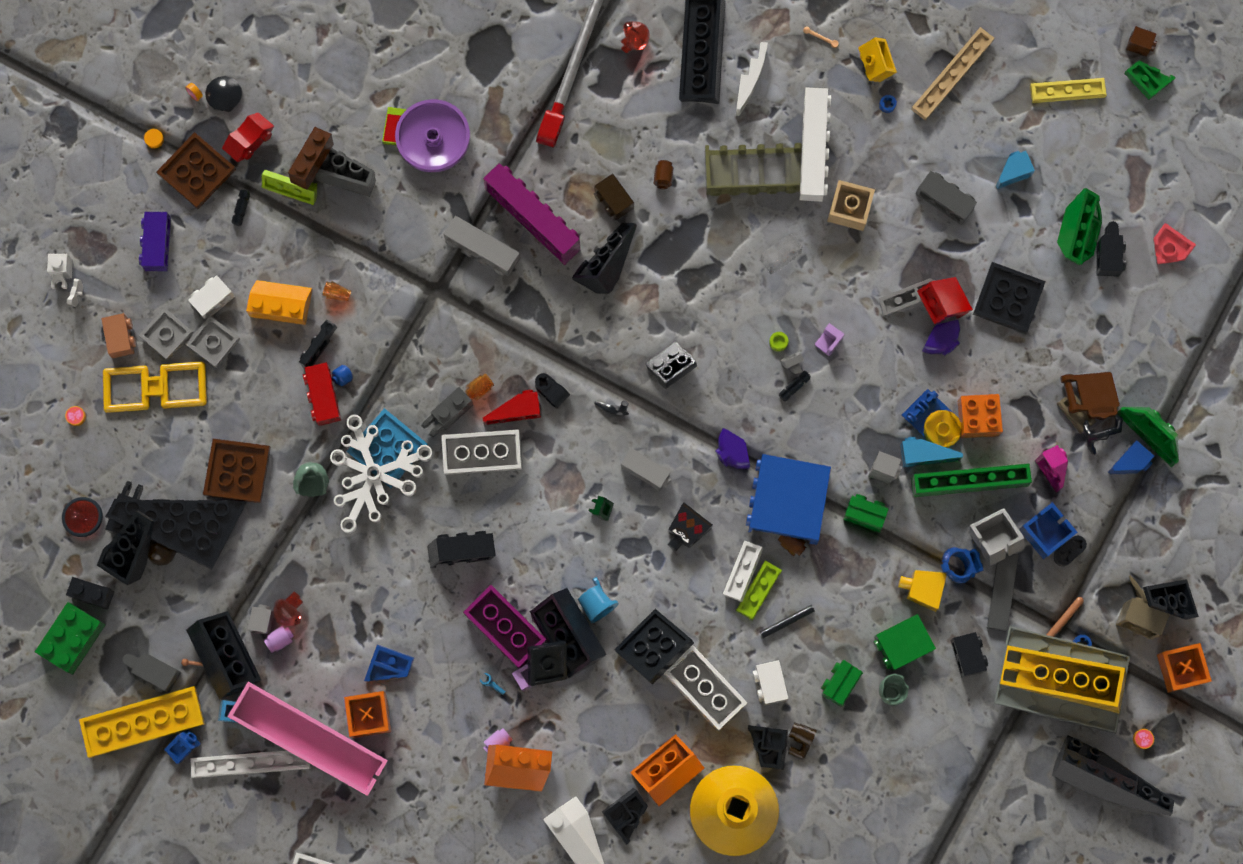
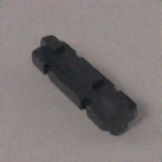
M243 189L239 192V199H237L234 210L235 215H233L231 220L232 224L241 226L243 223L242 217L245 215L248 204L247 200L250 197V192Z
M804 370L799 374V377H796L786 386V389L779 393V397L786 402L804 383L810 380V374Z

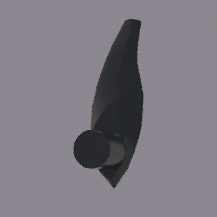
M596 401L594 403L610 414L617 416L629 415L627 411L629 403L627 401H622L620 407Z

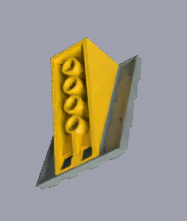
M1009 626L994 703L1116 734L1130 656Z

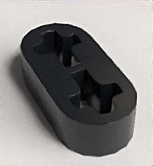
M1077 535L1069 539L1054 554V562L1061 567L1069 565L1086 549L1087 543L1085 538ZM1073 540L1075 542H1081V549L1079 547L1076 548L1074 551L1071 549V547L1075 544ZM1068 551L1067 562L1065 560L1061 562L1059 560L1060 554L1063 555Z

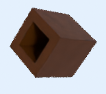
M1135 26L1126 50L1147 57L1149 52H1153L1156 47V33Z

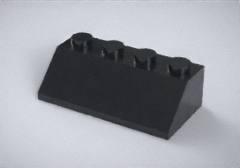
M568 588L551 594L529 611L548 643L565 641L567 643L568 678L575 676L607 655Z
M228 611L197 620L186 629L219 700L242 691L248 682L256 684L261 681L259 673Z

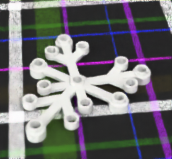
M351 415L347 419V426L350 430L354 431L357 441L352 439L350 435H344L341 438V443L344 447H352L361 451L366 465L347 458L346 454L340 449L334 450L330 455L334 465H346L362 472V474L344 478L342 485L345 489L350 490L354 485L365 481L362 488L344 495H337L334 498V503L338 507H343L346 502L357 498L349 517L344 518L340 524L341 529L347 534H351L356 530V519L364 502H366L369 510L370 520L372 522L380 521L381 514L377 511L370 493L373 484L378 495L377 500L381 505H386L389 502V496L385 493L381 481L401 489L405 496H412L416 493L417 487L412 480L400 481L384 473L401 468L412 473L415 478H419L423 475V469L421 466H414L411 463L419 460L426 462L433 456L431 448L427 445L420 446L417 449V453L408 456V453L413 451L414 446L411 441L406 440L402 443V449L396 461L383 466L374 464L369 447L373 439L378 436L379 430L375 425H370L364 438L361 430L363 421L358 415ZM354 421L359 422L357 427L352 426ZM372 428L376 429V433L373 435L369 433ZM346 438L351 440L349 444H344ZM405 444H411L410 449H404ZM427 451L429 454L427 457H422V452ZM341 455L342 460L337 462L336 457ZM416 468L421 470L418 475L414 474ZM372 471H377V475L375 477H372L370 475ZM347 480L352 482L349 487L345 486ZM407 486H412L411 492H406ZM381 496L387 497L385 502L380 501ZM338 498H343L342 504H337ZM378 513L379 516L377 519H372V514ZM348 523L353 524L351 529H346Z

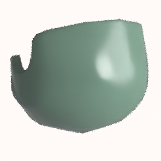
M894 673L886 676L880 682L879 695L886 704L896 706L906 700L909 686L905 683L903 676Z

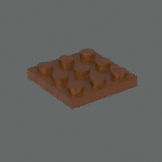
M194 132L156 173L194 207L199 209L234 173L236 168Z
M213 439L203 495L261 503L271 447Z

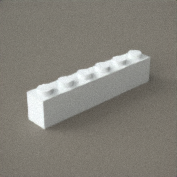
M806 87L804 92L800 177L801 201L822 202L824 195H827L828 184H824V178H828V166H825V160L829 158V148H826V142H829L830 131H827L826 128L827 124H830V113H827V107L831 106V95H828V88Z

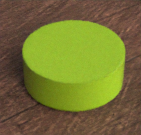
M775 332L770 337L769 345L774 351L780 352L787 348L789 340L785 333Z

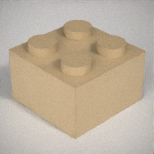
M838 180L827 222L864 231L875 189Z

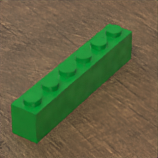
M1029 463L914 474L911 478L913 497L1028 487L1032 483Z

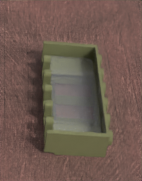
M781 143L776 144L775 148H765L764 144H758L757 149H746V145H739L738 149L727 150L726 145L720 146L719 150H709V145H705L706 195L720 196L722 194H730L735 196L741 193L756 195L759 192H767V194H776L784 191L788 194L800 192L802 143H795L793 148H783Z

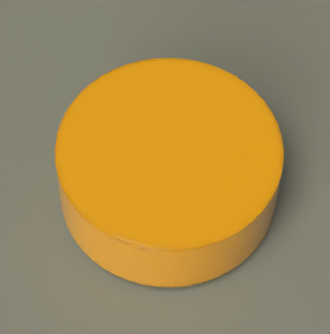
M150 129L145 133L144 141L148 147L156 149L162 146L164 137L159 130Z

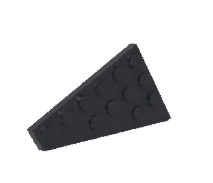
M114 499L105 517L124 526L133 514L139 510L154 520L152 541L212 570L247 502L228 500Z

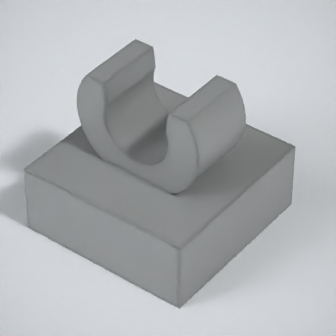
M796 352L780 360L784 368L790 367L792 374L802 371L798 364L804 361L801 353Z

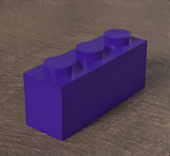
M144 212V218L141 219L143 236H140L142 254H139V265L145 271H168L171 217L168 212Z

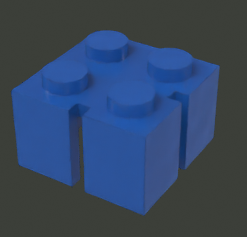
M1053 502L1019 529L1043 560L1078 533L1067 519L1061 524L1057 522L1064 515Z

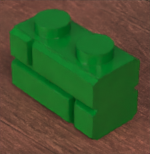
M852 495L843 520L880 532L889 508L885 507V504L880 501H874V503L867 501V497L863 495Z
M842 660L841 663L836 662L831 670L834 673L830 680L826 678L821 686L823 690L821 695L840 707L844 705L863 674L861 670L845 660Z

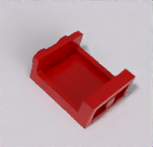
M956 277L931 281L917 290L934 324H938L944 319L953 316L961 318L973 310Z

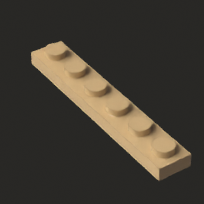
M980 27L912 106L911 110L926 121L995 38Z

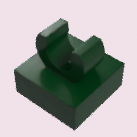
M602 496L592 499L595 507L588 511L601 520L608 521L614 503Z

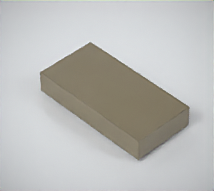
M1075 395L1076 403L1081 405V401ZM1067 396L1057 403L1058 407L1080 434L1083 432L1085 419L1088 420L1090 426L1097 422L1095 419L1088 417L1087 411L1069 413Z

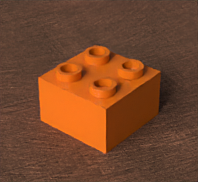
M999 394L961 396L958 399L961 438L996 437L1003 432Z
M1201 643L1157 654L1168 693L1212 682Z
M380 691L344 697L349 737L358 738L391 732L386 692Z

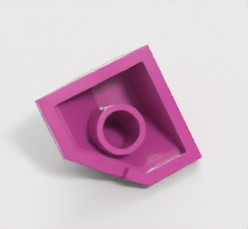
M1056 445L1041 453L1035 462L1057 493L1064 487L1068 460L1064 449Z

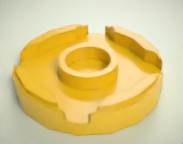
M937 410L926 418L924 435L927 441L948 448L953 446L961 436V422L953 412Z

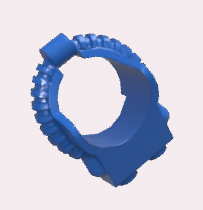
M957 547L947 549L942 557L943 564L940 565L942 572L946 573V576L955 583H966L970 578H974L977 573L984 571L977 548L970 551ZM951 556L958 557L963 562L965 570L962 576L950 570L948 563Z

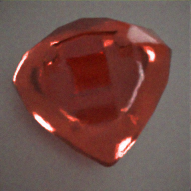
M629 21L624 24L625 38L621 40V43L624 44L621 50L628 53L632 49L641 50L645 48L650 38L648 27L636 21Z
M295 591L287 599L275 601L273 613L278 624L296 626L301 623V613L297 608L303 601Z

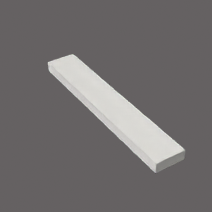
M287 750L190 758L191 778L311 769L310 763Z

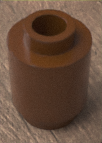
M660 160L655 166L653 184L658 189L665 190L672 186L674 171L672 162Z
M783 535L778 538L780 545L793 557L796 554L800 556L807 548L804 546L806 541L803 539Z

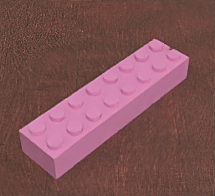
M250 682L246 684L227 716L366 796L369 795L377 781L372 777L374 774L379 776L388 761Z

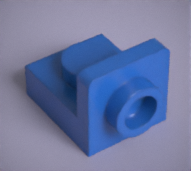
M186 730L178 734L164 750L176 764H179L193 749L199 747L201 743L197 740L195 734Z

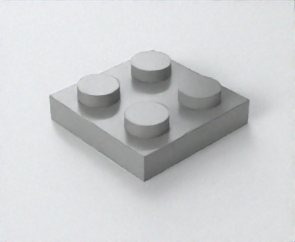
M163 308L139 334V337L168 361L190 338L193 332L166 308Z
M209 316L186 346L217 369L240 341V338Z

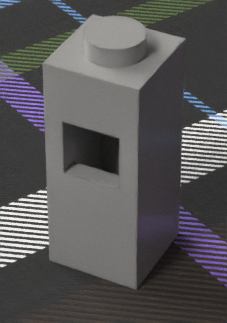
M632 448L621 463L622 469L658 491H661L662 487L666 489L671 481V478H669L670 471Z

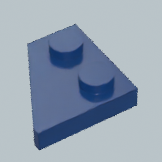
M377 645L364 681L408 677L414 657Z

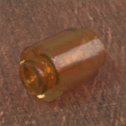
M484 373L466 385L467 390L465 393L471 400L475 399L478 401L492 390L491 387L494 386V383Z

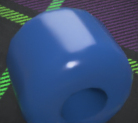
M341 365L332 371V381L339 386H344L353 379L351 370L345 365Z

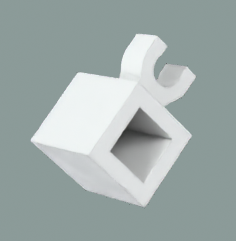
M48 254L47 272L53 278L51 281L52 289H56L58 282H62L61 287L67 289L65 278H72L73 260L68 254Z

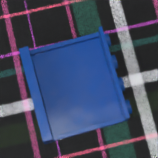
M762 454L761 460L757 459L755 471H759L758 478L753 480L752 489H755V496H751L749 503L752 513L747 515L746 526H749L748 532L751 533L752 530L810 540L809 544L817 545L820 537L831 466Z

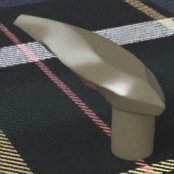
M1130 575L1129 578L1137 596L1147 601L1144 590Z

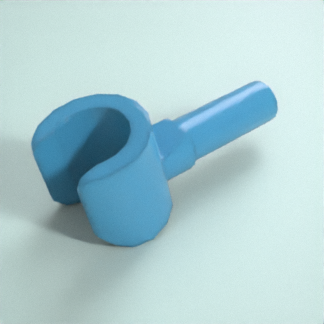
M484 673L489 677V681L483 682L480 679V682L484 686L494 688L503 695L506 691L499 687L488 673Z

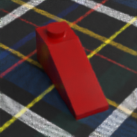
M533 390L522 391V394H517L484 416V425L541 418L538 393Z

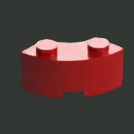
M259 112L249 115L239 128L228 135L222 149L237 162L244 159L248 160L263 142L271 138V131L274 125Z

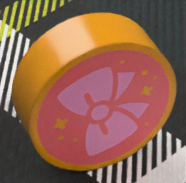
M189 83L185 87L188 94L195 101H199L203 97L202 92L195 84Z
M73 406L66 411L65 418L72 426H80L86 420V413L82 408Z
M1140 729L1134 733L1133 743L1139 749H1147L1153 745L1154 736L1151 731Z

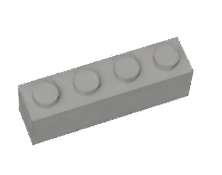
M457 216L453 218L443 234L445 242L453 248L457 246L462 249L461 252L468 257L474 256L480 264L493 267V270L501 276L505 274L509 277L520 260L519 252Z

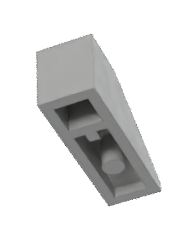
M929 278L879 298L884 316L924 306L917 290L936 280Z

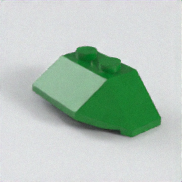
M1084 188L1066 207L1057 244L1065 258L1078 265H1082L1094 256L1102 225V213L1099 204L1100 196L1087 188Z
M1122 407L1116 415L1122 416L1123 421L1171 468L1179 462L1178 434L1171 424L1161 419L1158 411L1152 410L1150 407Z

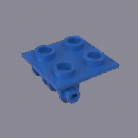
M929 389L902 414L924 437V423L931 413L937 410L951 411L937 398L939 395L935 391L931 392Z

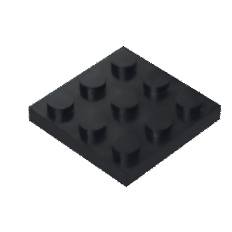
M992 262L972 315L1027 334L1046 281Z
M654 609L614 650L653 685L694 642L657 609Z

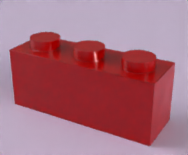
M328 363L304 367L306 372L303 374L304 383L309 386L307 398L309 403L313 404L314 409L311 410L312 420L316 421L319 426L341 421Z

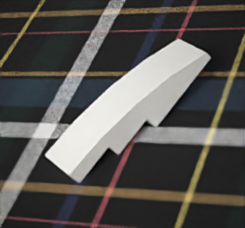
M760 42L758 59L751 58L749 75L741 74L736 116H740L758 84L765 61L767 42Z

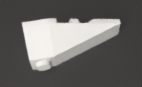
M576 796L543 819L575 864H604L588 812Z

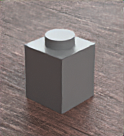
M261 604L258 607L252 606L247 630L264 635L270 634L275 612L270 610V606Z

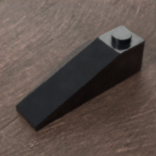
M622 223L607 238V243L601 248H597L594 251L595 255L589 261L585 260L579 266L572 279L597 294H610L620 278L637 227L636 223Z
M139 510L136 511L123 526V529L104 547L97 566L127 586L140 580L148 560L154 520Z
M1187 579L1143 587L1149 607L1184 620L1199 617Z

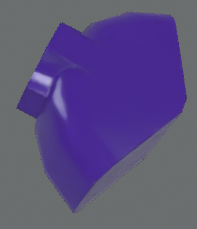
M959 320L936 325L932 329L922 352L931 355L942 353L944 356L950 354L960 344L958 341L960 333Z
M722 428L718 437V449L715 450L718 459L725 467L730 465L737 469H750L749 456L744 439Z

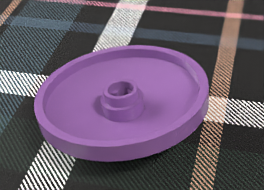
M430 99L412 105L402 114L396 126L395 139L400 155L410 166L424 172H441L455 166L465 156L470 144V129L464 114L456 106L443 100Z

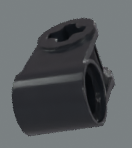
M541 373L535 378L536 390L556 409L570 396V393L548 374ZM540 381H547V386H540Z

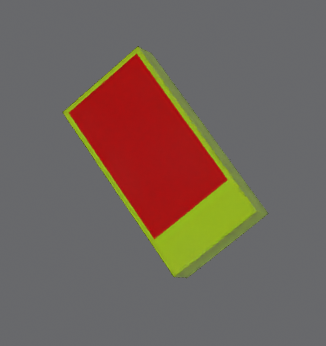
M388 107L382 139L383 144L397 146L395 139L396 126L406 109Z

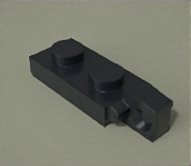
M326 320L320 326L319 334L312 338L310 347L300 356L299 363L303 368L313 366L330 342V337L337 329L334 323Z

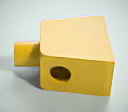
M915 570L912 578L901 576L898 587L909 590L908 600L936 612L939 609L946 573Z

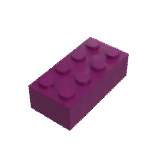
M492 585L463 612L518 669L528 662V647L547 643V639Z

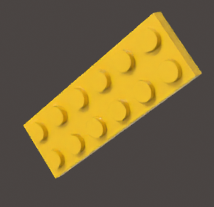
M195 686L79 719L88 758L205 725Z

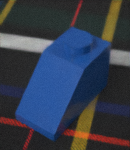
M1135 441L1108 473L1136 474L1142 469L1146 471L1153 464L1150 460L1154 455L1138 441Z

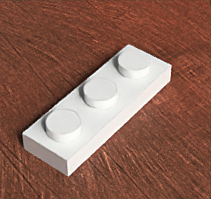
M744 541L723 592L724 596L740 602L743 601L764 549L762 546Z

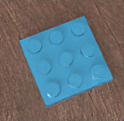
M385 408L370 424L375 425L379 430L378 436L373 439L369 447L374 464L379 466L396 461L402 449V443L406 440L411 441L414 446L413 451L408 453V456L417 453V449L422 445L429 446ZM367 428L363 432L364 438L367 434ZM372 428L369 433L375 434L376 429ZM409 443L404 446L406 450L411 448ZM352 447L347 450V453L355 460L366 465L361 451ZM398 468L384 474L399 480L406 471ZM377 471L371 472L373 475H377ZM383 482V483H384L385 485H387L390 489L393 487L392 485H389V484Z

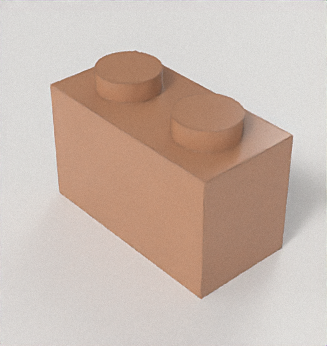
M124 313L101 318L108 355L114 359L135 354L136 340L134 336H131V329H133L131 318H128Z

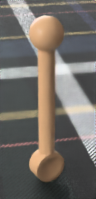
M804 27L803 31L805 34L809 33L831 44L832 48L838 47L839 43L837 40L832 41L810 30L809 27Z

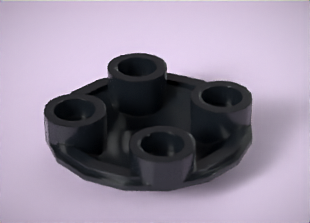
M228 76L213 79L207 85L205 91L208 104L216 110L225 112L232 111L240 102L242 96V88L239 83Z

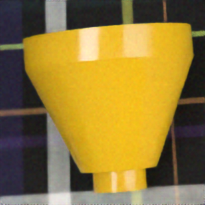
M726 766L712 771L699 782L691 798L690 820L696 835L704 845L722 855L741 856L758 850L771 838L778 823L779 805L772 786L761 774L747 767ZM733 797L745 802L747 805L743 819L727 813Z

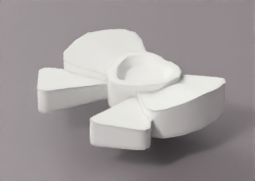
M74 279L70 296L67 299V304L74 307L79 303L77 296H82L83 284L81 280Z

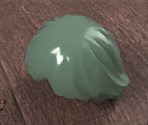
M307 462L298 468L293 480V489L296 494L304 497L326 494L329 478L323 466L318 463Z

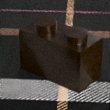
M613 173L594 186V196L599 203L603 202L606 206L604 209L609 217L613 216L615 220H618L634 209V201Z

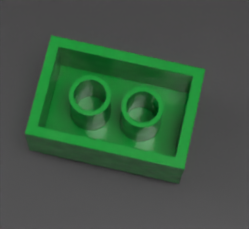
M67 602L35 650V653L73 675L106 624Z

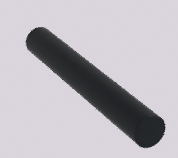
M810 605L760 631V634L764 639L815 612V610Z

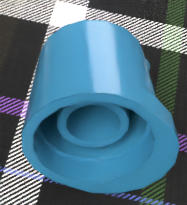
M597 577L592 579L596 586L588 589L578 599L591 623L604 618L619 604L617 600L612 601L604 593Z

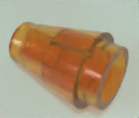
M326 281L322 296H325L326 299L349 301L351 290L333 281Z

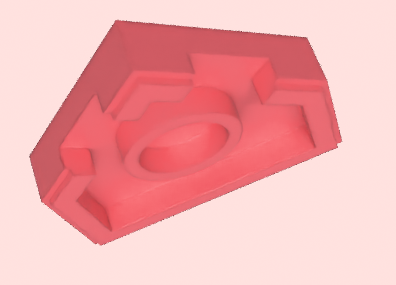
M1166 223L1153 238L1157 265L1184 261L1196 246L1195 243Z

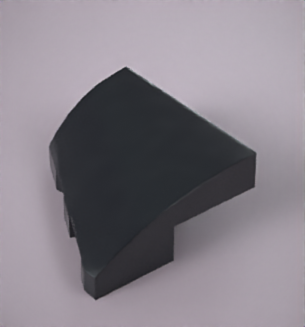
M748 725V731L751 733L754 748L759 756L760 766L784 770L788 730Z
M632 788L603 810L602 813L627 845L630 842L634 829L640 823V817L645 813L648 805L638 791Z

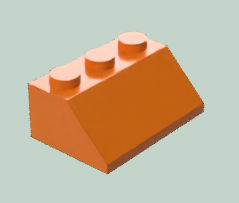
M675 734L630 773L658 806H661L700 773L704 766Z
M488 745L484 785L542 792L551 771L552 751L505 745Z

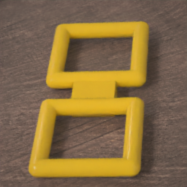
M202 361L162 364L160 366V376L149 377L147 366L105 368L103 370V408L106 413L148 410L149 397L161 396V407L163 409L205 406L207 403L206 365ZM198 369L199 399L168 401V371ZM141 373L142 403L111 405V376Z

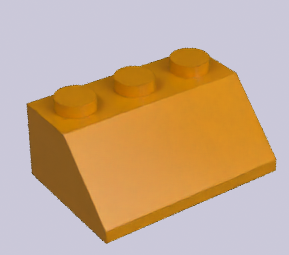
M256 280L249 293L246 312L253 318L306 325L312 288Z

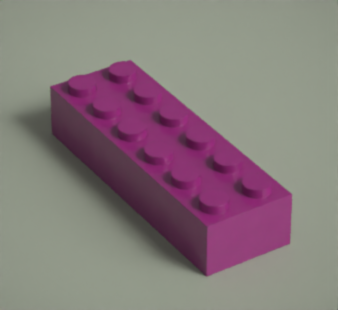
M498 163L483 178L485 190L565 266L580 251L579 234L574 229L570 230L560 216L556 217L548 204L545 203L543 205L539 201V196L534 191L530 192L526 189V184L520 178L516 179L509 167L506 165L503 167Z

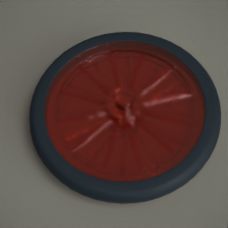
M78 497L71 500L62 512V524L65 530L75 537L92 535L99 529L103 519L100 505L88 497Z

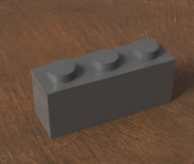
M930 171L916 191L919 197L960 225L965 222L977 204L973 196L963 193L957 185L948 183L937 172Z

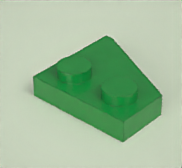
M1140 60L1124 73L1148 100L1175 80V76H1166L1160 73V69L1150 67Z

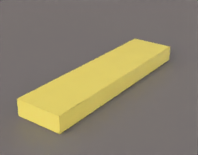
M1104 78L1030 84L1032 103L1105 98L1107 95Z

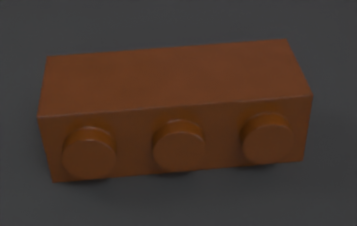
M317 127L313 128L288 171L291 183L308 190L334 145L331 133Z

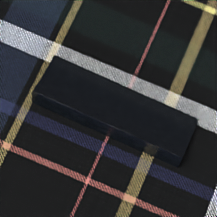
M685 0L679 100L681 102L719 104L725 0Z

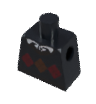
M683 502L668 529L673 538L667 545L674 551H677L682 544L691 548L712 529L713 524Z

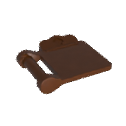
M1111 372L1080 375L1066 374L1060 377L1061 383L1065 387L1069 403V413L1087 411L1090 419L1099 420L1114 417L1118 413L1117 408L1120 406ZM1072 382H1076L1081 405L1076 403Z

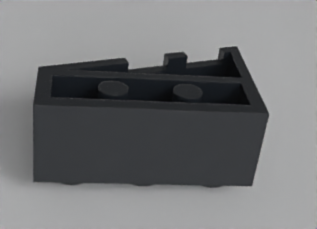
M486 531L475 532V535H468L467 532L456 534L454 537H449V534L438 535L427 546L430 569L436 568L438 564H448V566L459 562L471 563L491 560L496 556L493 533L486 534Z

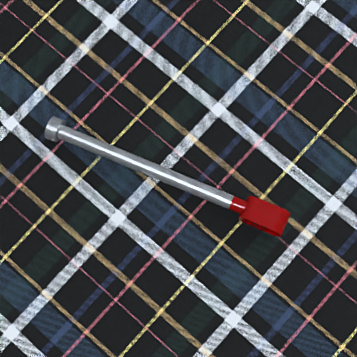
M592 0L552 110H546L536 137V143L552 148L557 143L565 120V115H562L603 0Z

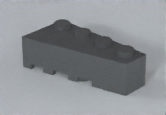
M331 148L314 178L315 181L370 197L376 183L374 170L355 159H350L343 152H338Z

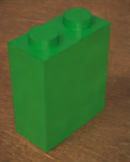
M918 614L876 634L873 641L877 651H881L885 657L882 660L886 668H890L892 672L936 649Z

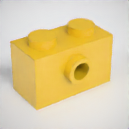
M874 37L858 47L869 81L882 82L897 73L886 39Z

